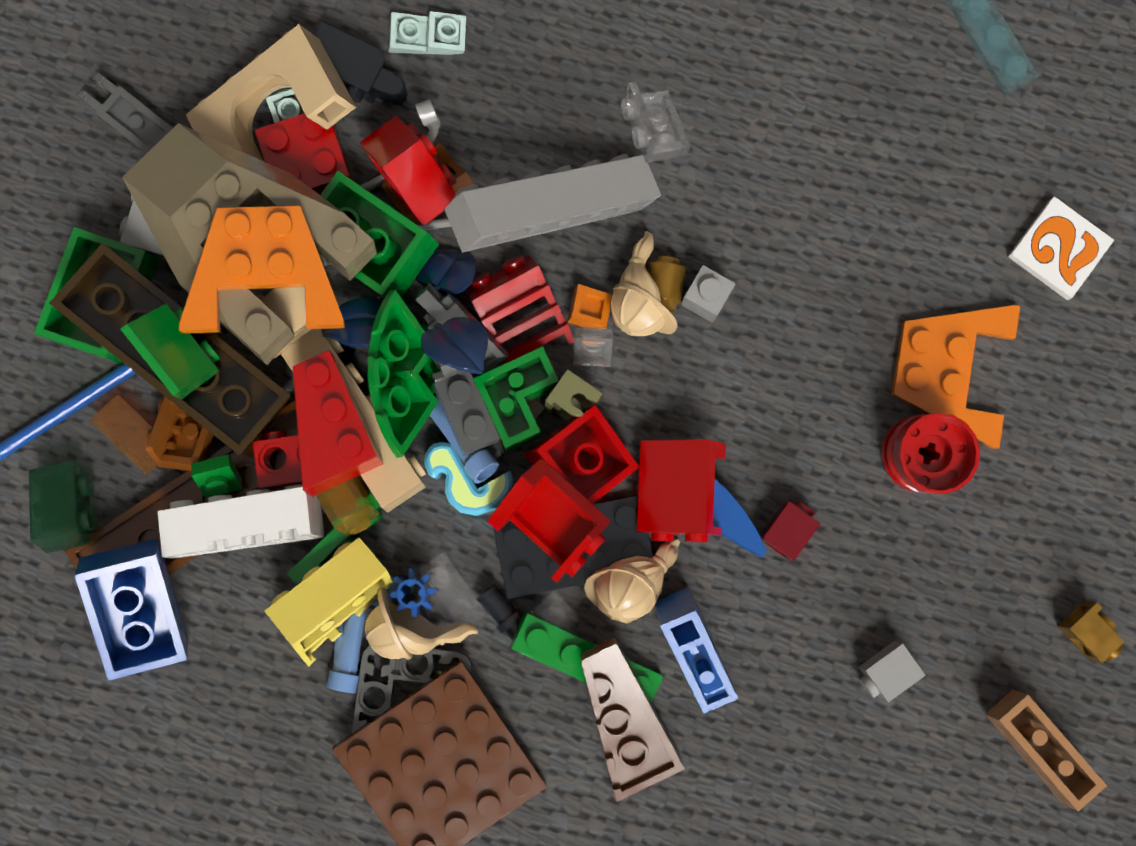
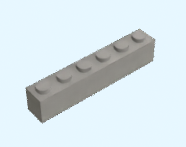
M622 154L606 163H601L600 160H593L577 169H572L570 165H567L547 175H542L540 171L525 175L518 181L511 182L510 178H502L491 183L488 187L479 188L477 184L468 185L455 193L456 198L444 210L463 253L637 212L659 198L661 193L645 155L629 158L628 154Z

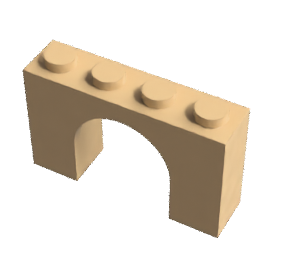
M298 24L292 30L286 32L281 39L266 51L257 55L251 63L236 75L230 77L226 83L210 96L201 100L186 116L193 130L264 161L255 145L252 125L259 105L272 92L281 88L291 87L306 117L327 130L354 110L356 106L320 39Z

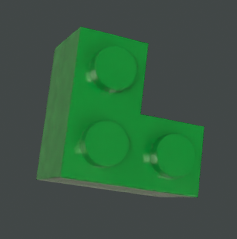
M543 347L473 378L507 453L541 438V432L527 403L552 392L559 382Z

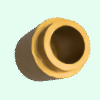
M659 256L657 262L649 263L648 273L659 288L661 304L670 313H675L677 304H681L686 268L679 265L680 260L677 258Z

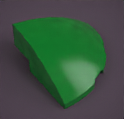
M390 290L377 312L372 327L368 354V383L375 417L381 433L396 458L403 457L438 403V400L433 395L435 391L432 374L437 373L438 370L433 359L428 357L421 348V336L425 331L397 291Z

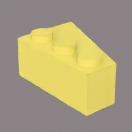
M357 538L352 543L348 542L340 546L335 551L333 558L323 566H317L309 570L304 575L302 582L292 590L278 594L272 600L271 606L265 610V613L309 667L317 659L313 652L327 638L334 642L342 634L338 627L352 614L355 613L356 616H360L378 599V589L385 588L387 590L393 584V581L386 568L360 538Z

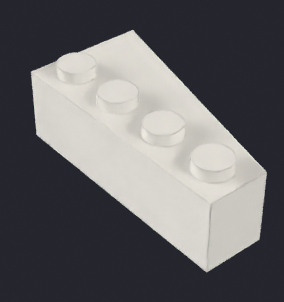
M302 484L286 486L285 490L270 492L268 489L246 492L247 496L232 498V495L208 497L207 503L195 505L193 500L171 502L170 509L158 511L162 557L181 558L325 538L320 494L311 497L303 491Z

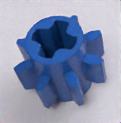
M412 568L409 569L408 580L401 576L394 578L399 586L397 591L389 594V597H397L400 603L396 610L398 613L406 608H410L412 616L417 617L420 614L421 605L430 610L434 608V604L429 598L431 594L439 592V588H431L428 583L432 576L431 573L425 574L422 578L417 577L416 569ZM418 584L421 587L418 591L421 599L417 598L411 601L408 598L410 590L407 586L411 587Z

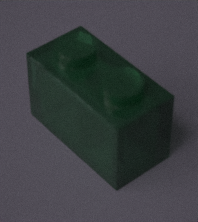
M75 461L29 470L30 540L46 553L92 544L91 530L95 528L96 523L93 510L90 508V495L94 493V484L91 475L88 472L86 473Z

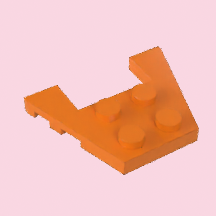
M300 206L228 207L216 209L179 323V331L181 333L220 332L219 291L235 289L305 287L307 329L345 328L344 319Z
M1011 305L903 322L891 395L926 414L943 413L954 415L969 425L978 441L989 448H1000L1004 415L967 409L966 403L977 334L1008 340L1016 339L1020 306Z

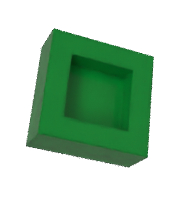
M229 454L191 464V476L204 498L242 489L241 476Z

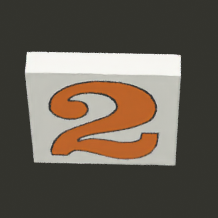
M1054 196L1048 201L1008 257L1066 300H1069L1081 287L1114 239Z

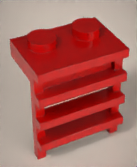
M522 255L507 260L502 265L503 269L492 275L484 273L475 277L471 286L464 290L485 329L502 347L504 341L554 315L558 323L557 325L508 350V358L503 361L504 364L543 346L561 335H564L568 344L575 342L539 265L529 255L524 258ZM543 296L548 303L547 306L495 332L492 323Z

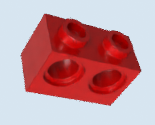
M286 431L269 432L263 434L264 440L252 442L258 488L273 489L302 484L298 435L287 437ZM283 449L287 457L286 463L282 468L275 470L270 464V457L274 451Z

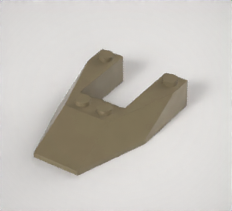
M180 123L122 177L178 283L188 293L190 292L217 208L300 206L317 251L349 281L377 254L374 240L345 213L291 173ZM249 289L219 291L220 322L266 365L295 337L289 326Z

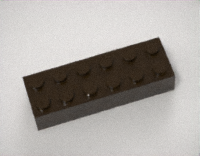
M103 243L49 302L50 305L239 456L246 452L252 445V442L257 439L291 398L290 394L213 332L190 334L198 344L206 340L220 358L214 363L219 372L183 399L174 397L120 329L165 304L173 312L178 308L184 311V308Z

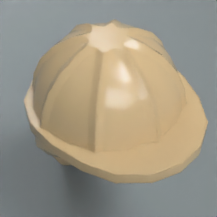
M645 231L644 237L635 244L629 265L622 274L619 284H616L613 288L611 300L613 321L617 327L630 336H647L657 331L672 334L678 327L675 317L661 304L659 288L645 268V263L654 248L653 235L648 231Z
M674 539V542H664L651 558L634 556L621 559L609 567L596 570L586 579L584 589L587 597L610 620L630 623L650 613L661 594L664 574L677 559L680 541Z
M385 588L378 589L379 605L370 613L365 625L366 638L371 648L380 656L388 659L406 658L409 660L413 657V654L423 655L439 644L458 643L468 635L478 634V628L469 622L461 621L436 626L420 614L417 617H413L410 608H406L398 613L396 610L400 604H395Z

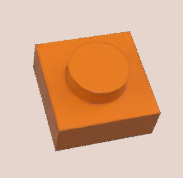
M578 284L573 290L567 323L602 333L607 328L612 294Z

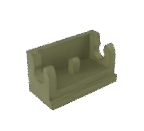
M567 369L545 400V411L550 415L554 412L565 421L573 416L582 417L581 406L585 409L594 405L598 406L603 393Z

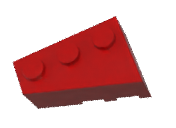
M330 350L293 366L303 491L313 497L383 465L381 456L340 365Z

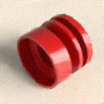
M943 413L917 414L902 418L890 427L883 440L881 451L884 470L895 484L907 491L947 494L961 489L971 481L979 466L980 457L977 437L969 425L954 415ZM920 448H925V451L930 453L929 459H924V456L918 454Z

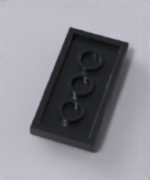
M638 496L594 504L611 521L601 533L606 540L591 556L586 552L583 553L582 556L587 561L573 577L565 573L557 583L551 577L560 566L513 522H508L499 531L494 528L507 599L585 584L587 577L593 572L609 567L621 559L634 556L653 557L649 534L637 532Z

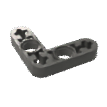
M368 646L363 652L352 733L369 722V718L361 719L362 712L375 716L392 706L395 680L427 683L434 678L431 677L435 667L434 654L441 655L440 664H450L453 658L462 659L472 673L470 658L465 653L457 650L433 648L428 653L423 654L428 660V668L423 674L416 675L410 672L407 667L406 658L390 659V663L382 666L380 677L388 676V683L381 680L366 681V675L374 676L376 670V663L370 661V655L377 654L371 646ZM379 687L384 691L385 702L383 706L372 708L366 703L365 692L368 688Z

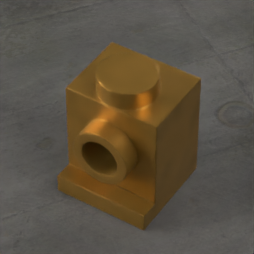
M1083 601L1057 627L1088 660L1100 663L1111 661L1123 650L1122 644L1124 641L1115 632L1118 628L1103 613L1097 614L1102 609L1097 602Z

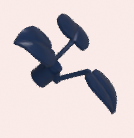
M460 249L435 250L417 275L416 280L423 286H427L430 283L438 291L441 289L449 294H459L466 290L474 281L476 276L475 258L470 252L462 253ZM362 297L343 303L339 306V309L344 319L345 328L322 329V337L332 338L350 347H369L372 327L383 301ZM453 317L443 325L436 323L434 328L430 330L427 328L428 323H419L425 331L421 336V348L433 361L435 360L446 366L470 373H483L488 335L485 327L480 322L466 317Z

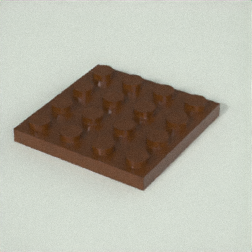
M462 659L348 735L332 748L333 753L398 846H463L547 788L546 782Z

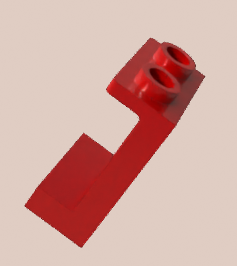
M710 439L641 441L637 532L650 533L651 541L674 542V535H685L686 542L705 543L708 542L709 535L721 536L722 528L714 527L715 459L726 458V444Z
M542 458L519 478L487 520L497 531L501 530L509 521L513 522L560 566L551 577L556 583L565 573L571 577L577 573L587 561L582 556L583 553L586 552L591 556L606 540L601 533L611 522Z

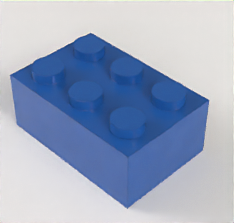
M158 538L79 558L74 576L108 681L187 660L188 637L164 557H162Z

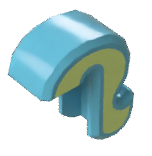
M435 443L429 447L425 454L424 464L429 476L437 480L442 474L446 475V497L449 503L460 513L479 516L495 511L514 486L512 472L509 471L484 486L477 488L475 482L464 470L465 464L449 443Z

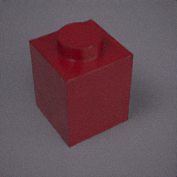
M798 500L794 504L788 501L781 505L760 535L763 543L788 561H795L821 523L813 518L815 512L810 507Z

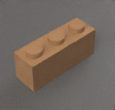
M1012 689L985 713V716L1062 804L1079 812L1107 787L1104 781L1028 694Z

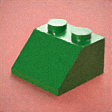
M165 304L126 324L120 330L170 393L178 399H183L219 372L214 363L220 358L206 340L198 344L190 333H181L179 331V323L183 314L182 309L178 308L173 312Z

